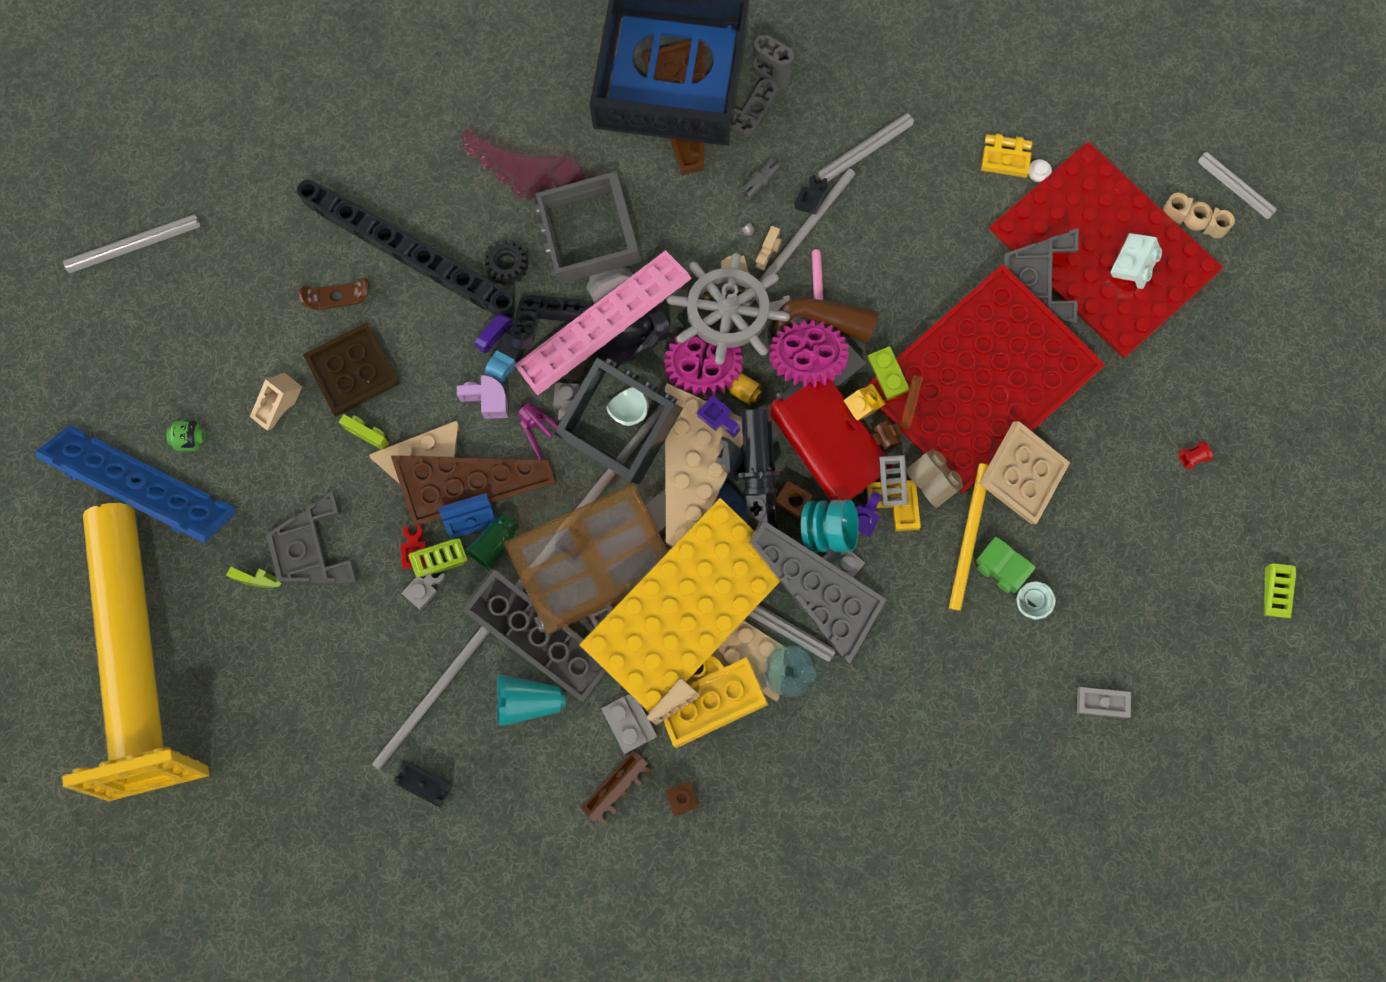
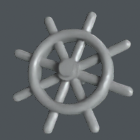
M739 253L732 255L730 268L713 270L707 274L697 262H691L689 268L698 280L691 288L689 296L669 295L666 298L667 303L670 305L687 307V315L691 327L677 336V341L682 344L698 335L707 343L717 346L715 362L718 365L724 363L727 348L743 346L749 342L760 355H766L768 349L758 336L766 326L767 320L788 321L790 319L788 312L769 309V298L765 289L778 281V275L773 273L759 282L751 274L739 270L741 261ZM727 283L723 286L722 292L716 286L717 284ZM737 285H740L747 289L745 292L737 296ZM707 290L716 301L699 298ZM755 297L759 308L743 306L742 304ZM698 309L714 312L701 319ZM740 315L752 316L757 318L754 321V323L751 326H749ZM721 319L719 332L709 327ZM731 321L734 322L740 332L729 333Z

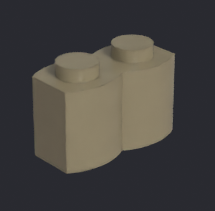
M933 449L926 452L906 469L910 479L922 490L928 501L936 508L963 488L962 479L959 474L951 471L946 465L945 457Z

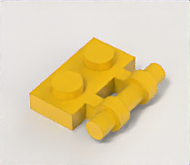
M998 133L995 135L986 134L984 143L992 144L993 147L985 146L981 171L1027 178L1031 153L1023 152L1022 149L1031 150L1032 141L1024 140L1023 137L1017 136L1016 138L1003 137V134ZM1002 146L1014 148V150L1002 148Z

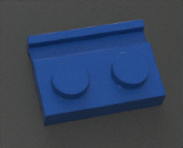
M487 493L439 507L440 515L450 539L486 529L492 521L496 520Z

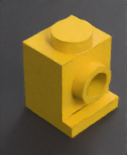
M873 384L859 389L844 400L857 421L868 417L886 404Z

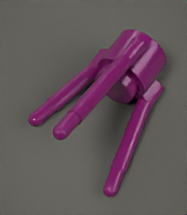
M529 403L518 412V416L522 420L519 424L524 429L538 459H543L529 427L536 428L539 426L549 438H552L553 434L542 421L544 419L555 429H557L559 424L547 416L541 408L537 409L533 403Z

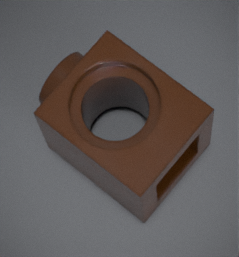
M787 481L776 498L777 508L799 521L804 505L807 501H812L813 495ZM798 498L802 505L793 507L789 504V500Z
M690 782L665 790L674 817L699 808Z

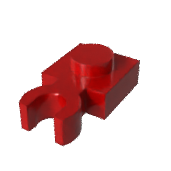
M417 525V533L415 535H410L409 527L404 526L403 534L408 539V543L401 544V565L403 570L413 569L408 556L410 553L427 548L425 541L420 542L424 535L421 525ZM420 557L423 568H427L424 557Z

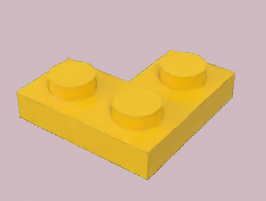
M907 480L908 505L883 506L881 497L876 509H893L895 531L919 530L921 528L917 488L912 480ZM874 482L866 487L867 502L873 491L882 495L881 482ZM901 483L887 484V489L902 488ZM902 493L888 494V499L902 498Z

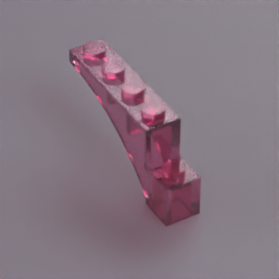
M467 129L460 135L464 151L470 156L473 154L477 156L479 163L486 170L492 169L495 172L496 178L502 184L507 182L512 187L513 193L519 198L524 197L530 201L546 184L550 189L579 182L583 179L582 168L565 154L558 158L523 156L492 146Z

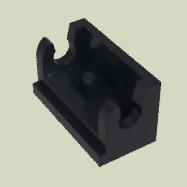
M403 760L400 765L402 770L399 776L394 778L396 785L441 808L453 784L409 761Z

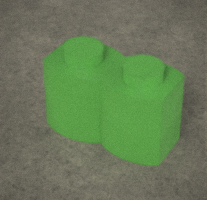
M997 537L991 541L975 561L978 565L977 570L986 577L991 575L998 581L997 585L999 588L1007 593L1011 591L1014 594L1036 568Z

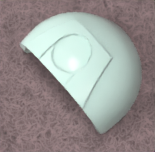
M630 387L613 397L606 408L609 415L615 421L622 425L632 426L643 421L647 416L649 400L648 396Z

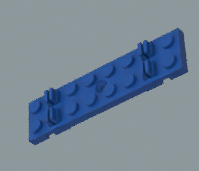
M71 425L36 450L37 459L67 473L68 478H72L74 481L79 479L171 526V530H177L179 534L183 532L203 543H206L235 515V507L219 499L214 501L210 499L209 494L191 487L95 437L90 439L85 432Z

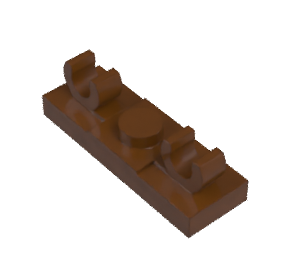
M633 750L581 809L594 822L598 820L601 824L605 825L607 822L602 817L603 813L607 810L613 814L616 813L615 808L611 804L624 796L632 781L637 785L642 784L638 779V774L641 771L648 775L651 774L650 769L646 767L648 763Z

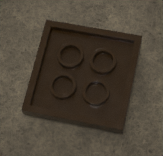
M368 322L303 354L335 417L400 384Z

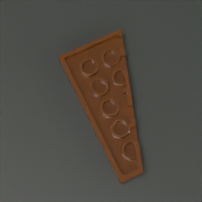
M692 40L659 49L654 80L685 83ZM699 41L692 84H696L706 77L707 45L703 41ZM651 52L642 54L647 73ZM669 138L682 176L704 170V143Z
M391 455L413 526L442 518L439 507L487 493L488 499L492 503L555 484L548 459Z

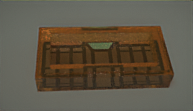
M914 376L912 379L900 425L901 428L910 429L923 377Z

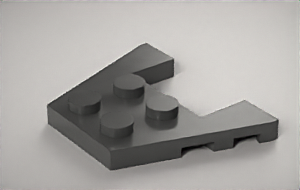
M1074 229L1068 233L1006 253L1005 266L1060 320L1077 324V301H1052L1053 253L1078 252L1079 229Z
M333 491L324 495L325 498L316 504L313 503L308 506L304 512L295 518H290L266 534L278 582L358 583L351 560L329 567L326 566L316 521L340 514Z

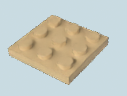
M1013 422L979 484L1030 524H1037L1070 462L1021 422Z

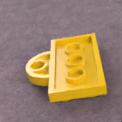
M710 656L703 663V671L698 675H692L686 681L700 696L663 720L675 748L768 705L747 657L724 667L718 659Z

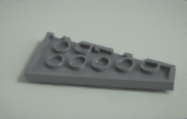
M760 521L748 543L847 664H850L887 599L765 521Z

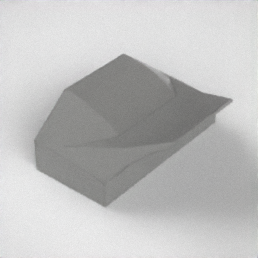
M621 267L589 276L586 288L594 304L633 274L629 268Z

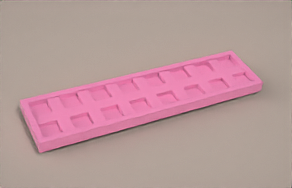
M665 250L515 364V367L538 396L590 355L606 345L611 339L623 332L636 320L664 301L665 298L681 288L691 279L690 275Z

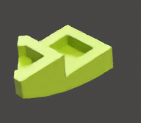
M230 567L226 574L229 578L250 586L273 588L281 585L277 581V577L261 569H258L255 577L233 567Z

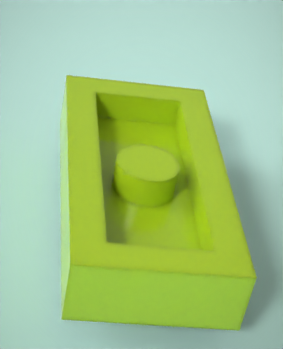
M890 346L868 355L867 359L886 400L909 392V386Z
M343 414L339 420L340 425L345 430L382 450L389 445L384 432L376 427H373L372 430L364 426L366 423L354 415L350 418Z

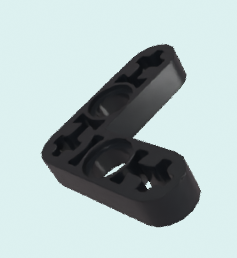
M536 295L524 296L519 302L511 331L512 345L517 349L530 348L534 343L539 319L572 322L588 309V304L580 299ZM550 307L560 308L558 310H549ZM524 320L532 321L528 324L521 323Z

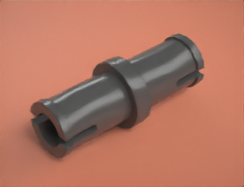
M769 159L759 171H755L752 174V178L739 190L742 197L747 193L744 199L750 201L761 188H765L768 185V181L780 170L778 163L773 166L775 160Z

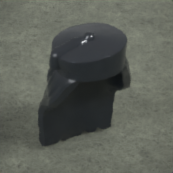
M655 306L643 317H640L623 332L611 339L606 345L596 351L597 357L603 361L609 358L622 365L628 364L644 352L652 350L659 341L666 340L670 336V326L665 314L658 306Z

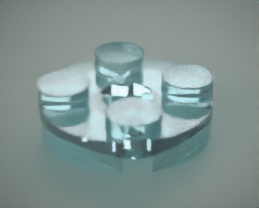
M798 646L778 648L767 658L766 672H764L765 680L775 694L785 697L800 696L811 687L812 682L816 679V670L810 656ZM787 665L793 667V677H786L785 671L787 670L785 667Z

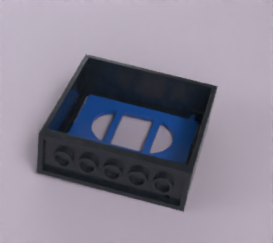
M609 0L590 99L593 129L729 146L748 29L749 0ZM622 17H623L622 27H621V32H620V38H619V43H618V49H617V54H616V58H614V57H615L616 46H617L618 35H619L620 24H621V19H622ZM739 31L727 110L724 113L736 32ZM654 35L647 77L643 78L634 67L633 53L643 39ZM663 35L692 39L684 84L654 80L660 41ZM699 41H703L712 52L713 66L710 73L702 81L692 84ZM612 71H613V76H612V82H611V87H610L609 98L607 99L608 90H609V84H610V79H611V73H612Z

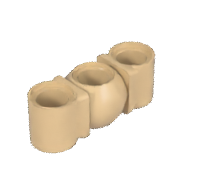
M1183 193L1171 195L1162 209L1176 223L1181 224L1183 221L1190 230H1203V234H1209L1213 238L1224 237L1235 222L1234 216L1229 211L1219 210L1217 207L1212 210L1207 203L1201 201L1192 202L1193 198H1188Z

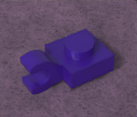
M713 395L696 413L699 419L715 431L721 426L733 438L740 432V425L729 418L732 414L731 409Z
M875 491L872 492L866 506L859 503L856 508L859 532L871 537L882 514L875 510L882 497L881 494Z

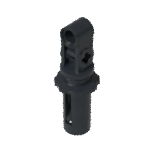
M771 409L741 411L744 469L742 471L744 473H738L736 477L745 480L746 488L743 490V495H746L747 524L755 531L760 521H765L779 530L776 504L778 488L775 486V478L783 475V471H775L776 468L774 467Z

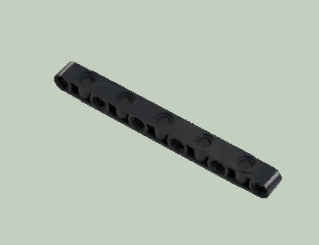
M304 180L298 184L297 193L304 205L328 221L483 310H487L496 316L504 313L511 317L515 313V304L511 294L485 277L312 180ZM352 214L351 217L345 218L346 215ZM391 236L388 240L383 241L384 237ZM424 258H430L428 262L421 263ZM463 280H469L466 285H459ZM501 303H509L507 307L499 308V305Z

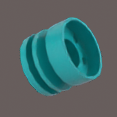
M832 500L830 504L827 501H807L801 516V535L804 546L814 553L819 551L828 552L830 549L833 552L854 551L858 542L859 520L855 504L852 500Z

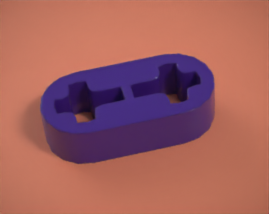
M504 313L498 314L475 340L474 346L484 354L487 353L500 340L503 334L511 328L513 319Z

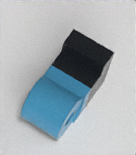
M507 333L503 334L498 349L485 368L486 375L501 383L506 381L509 374L514 370L515 364L519 362L526 349L515 348L512 345L511 335Z

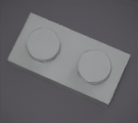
M1079 687L1077 688V714L1131 718V692Z

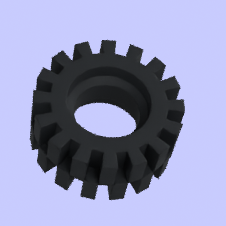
M507 239L502 240L503 244H499V241L495 242L496 247L492 245L489 247L490 252L486 251L484 263L491 279L494 278L498 284L502 282V285H507V282H510V285H512L515 280L521 281V276L525 277L526 270H528V259L524 248L522 249L519 243L516 245L513 240L507 243ZM503 256H512L515 259V265L508 270H503L498 267V261Z

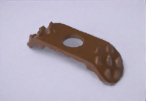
M361 278L359 281L352 282L351 284L323 288L303 286L299 289L298 296L305 307L314 310L356 305L363 302L367 297L369 289L368 280ZM340 291L344 294L340 301H332L330 299L334 292Z

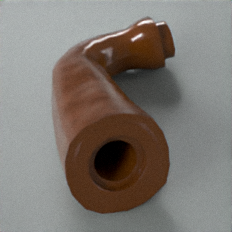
M797 298L786 302L780 307L778 311L788 312L790 319L788 321L775 320L771 330V337H777V331L784 332V326H788L792 319L804 317L817 323L824 322V325L827 327L832 325L833 329L867 344L874 331L879 312L837 302Z

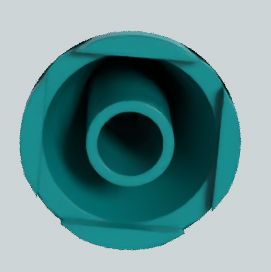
M498 675L496 694H498L496 704L498 726L511 725L560 713L561 707H565L566 695L565 692H561L558 686L508 675Z

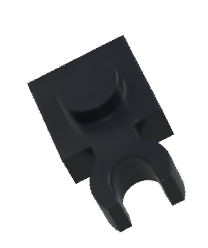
M813 175L809 180L810 187L803 186L795 200V210L816 215L825 199L824 191L828 188L827 178H824L821 183L816 184V176Z

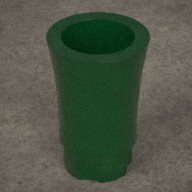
M501 513L465 551L489 571L493 570L498 559L513 540L520 527L509 516Z

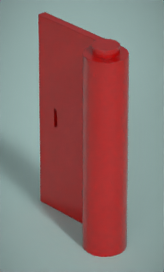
M827 378L826 385L817 381V385L814 387L810 382L806 387L801 388L783 401L780 397L769 405L771 408V418L831 501L851 500L881 476L880 457L886 456L862 422L855 419L844 402L845 398L834 383ZM886 464V469L893 467L892 464Z

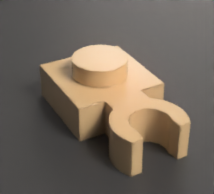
M771 226L762 245V250L756 259L757 264L755 268L764 271L773 251L778 252L782 239L779 238V228Z

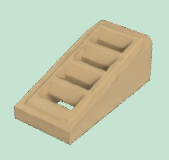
M679 679L647 715V719L657 725L696 700L700 695L684 680Z

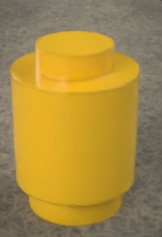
M743 373L738 374L739 380H732L733 387L726 386V389L729 390L731 395L747 405H751L752 402L756 404L763 394V391H761L762 385Z

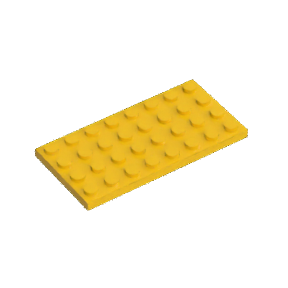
M721 498L712 505L579 644L649 713L679 679L686 682L780 582L748 543L755 531Z

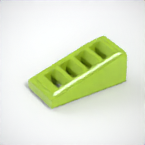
M459 538L408 555L416 578L462 566L467 561ZM442 551H443L444 556H445V559H446V562H445V563L443 562V559H442V556H441V553H440V552H442ZM431 554L434 556L436 566L433 565L430 557ZM420 557H424L426 569L423 568Z
M1270 564L1265 567L1264 616L1291 618L1296 566ZM1276 573L1285 574V578L1276 577ZM1275 583L1285 584V588L1275 587ZM1282 594L1285 595V599L1274 598L1273 595ZM1272 603L1282 604L1284 609L1272 608Z

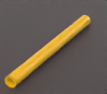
M979 464L950 598L949 609L961 611L984 504L986 489L979 482L989 466L987 464Z

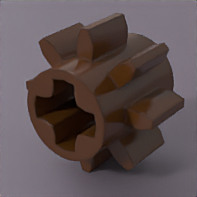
M885 421L874 427L875 434L872 435L873 439L879 447H883L884 451L890 450L901 443L899 438L903 432L898 423L892 425L890 421Z

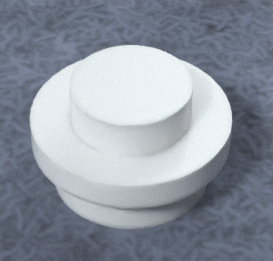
M1035 160L1030 164L1029 177L1036 182H1042L1052 173L1050 164L1044 160Z

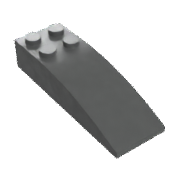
M490 570L460 608L462 612L582 703L606 672L605 669H600L601 666L579 645L584 640L582 637L496 570Z

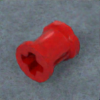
M1205 441L1199 442L1197 446L1188 450L1185 448L1179 450V458L1187 470L1193 469L1194 465L1203 461L1209 462L1213 459L1212 451Z

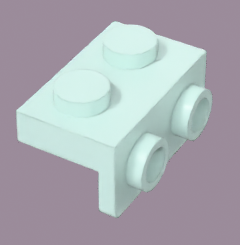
M1129 233L1111 270L1112 277L1135 281L1137 288L1143 289L1146 282L1152 277L1155 263L1160 260L1162 255V249L1157 238Z

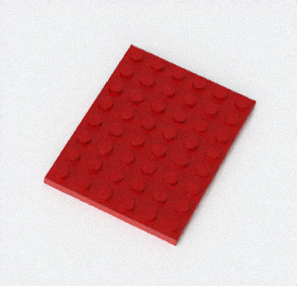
M1086 142L989 228L1011 251L1048 240L1051 237L1068 233L1074 229H1079L1078 252L1053 253L1052 291L1063 301H1077V315L1123 359L1224 268L1090 142ZM1129 233L1156 237L1162 249L1161 258L1155 263L1152 270V277L1146 282L1143 289L1137 288L1135 281L1114 278L1111 275V270Z
M1002 264L896 358L909 386V392L886 400L876 377L863 388L871 384L874 385L886 403L879 410L894 425L898 423L905 437L923 455L933 449L945 457L947 467L951 471L957 472L962 479L963 488L958 492L963 495L975 484L979 464L989 465L1013 422L1019 421L1030 431H1034L1096 375L1105 364Z

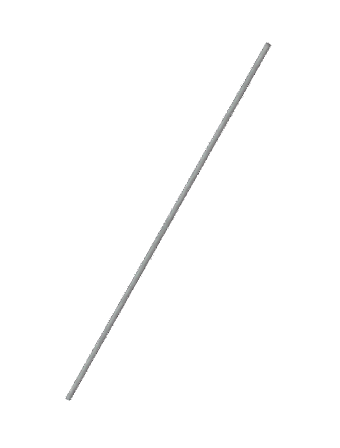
M849 168L825 197L817 214H812L759 279V282L779 271L855 176V172ZM753 297L742 305L751 306L756 298ZM731 321L729 332L735 326L733 321ZM707 345L706 348H705V357H704V360L707 359V353H706V352H707V349H708L709 345ZM659 404L616 459L622 463L628 460L655 426L665 406ZM609 468L606 470L515 584L516 587L521 591L525 589L553 554L558 541L570 527L573 528L616 475L614 471ZM481 627L373 761L372 765L378 770L382 768L489 634L485 628Z

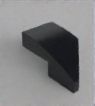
M722 436L720 444L723 445L719 456H717L716 463L724 465V470L728 477L738 481L739 478L736 477V474L742 473L744 469V452L730 439Z

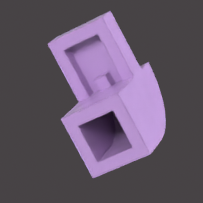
M481 375V385L475 382H467L464 385L457 386V396L460 402L481 401V413L484 419L509 418L508 398L502 385L496 379Z

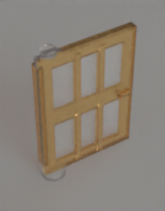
M634 483L504 542V546L538 614V617L534 618L539 631H546L547 635L621 601L670 550L666 549Z

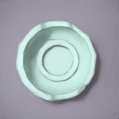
M1034 581L1026 583L1019 589L1016 602L1018 609L1025 617L1037 620L1043 619L1052 613L1056 597L1048 585ZM1027 599L1037 605V607L1030 606Z

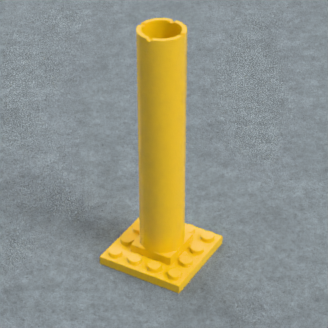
M106 503L100 507L97 505L90 507L83 513L108 761L100 763L99 767L93 769L89 767L72 770L73 774L62 776L63 787L106 801H112L210 775L207 765L200 763L199 760L191 759L190 756L173 751L169 747H164L136 510L132 506L123 503Z

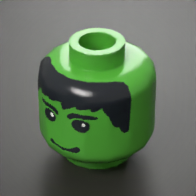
M177 420L167 429V443L175 451L195 452L201 447V443H205L206 431L201 428L197 421Z

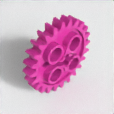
M802 320L799 326L797 323L792 322V328L785 325L784 332L777 331V337L772 338V345H770L772 368L778 369V376L785 374V381L791 378L794 379V385L798 384L799 381L803 382L804 387L807 386L808 382H811L816 387L817 381L826 385L827 378L835 381V374L841 376L842 369H846L849 355L848 344H845L846 338L840 337V331L832 332V325L824 328V322L815 325V321L812 320L810 325H807Z
M698 335L682 344L675 337L676 344H669L670 351L665 353L667 360H664L666 375L670 378V383H676V388H684V391L687 393L692 391L696 397L699 393H702L704 399L707 398V394L710 392L714 397H716L717 390L725 393V385L732 388V380L738 381V373L742 372L741 364H743V357L741 356V347L727 348L724 363L718 365L715 362L716 355H714L717 346L707 343ZM707 345H709V347H708V349H707V352H706V353H707V359L704 360V357H705V348H706ZM700 365H703V370H702V371H703V374H702V377H701V379H698V378H699V375H700V373H701V367H700ZM716 373V375L710 376L709 374Z

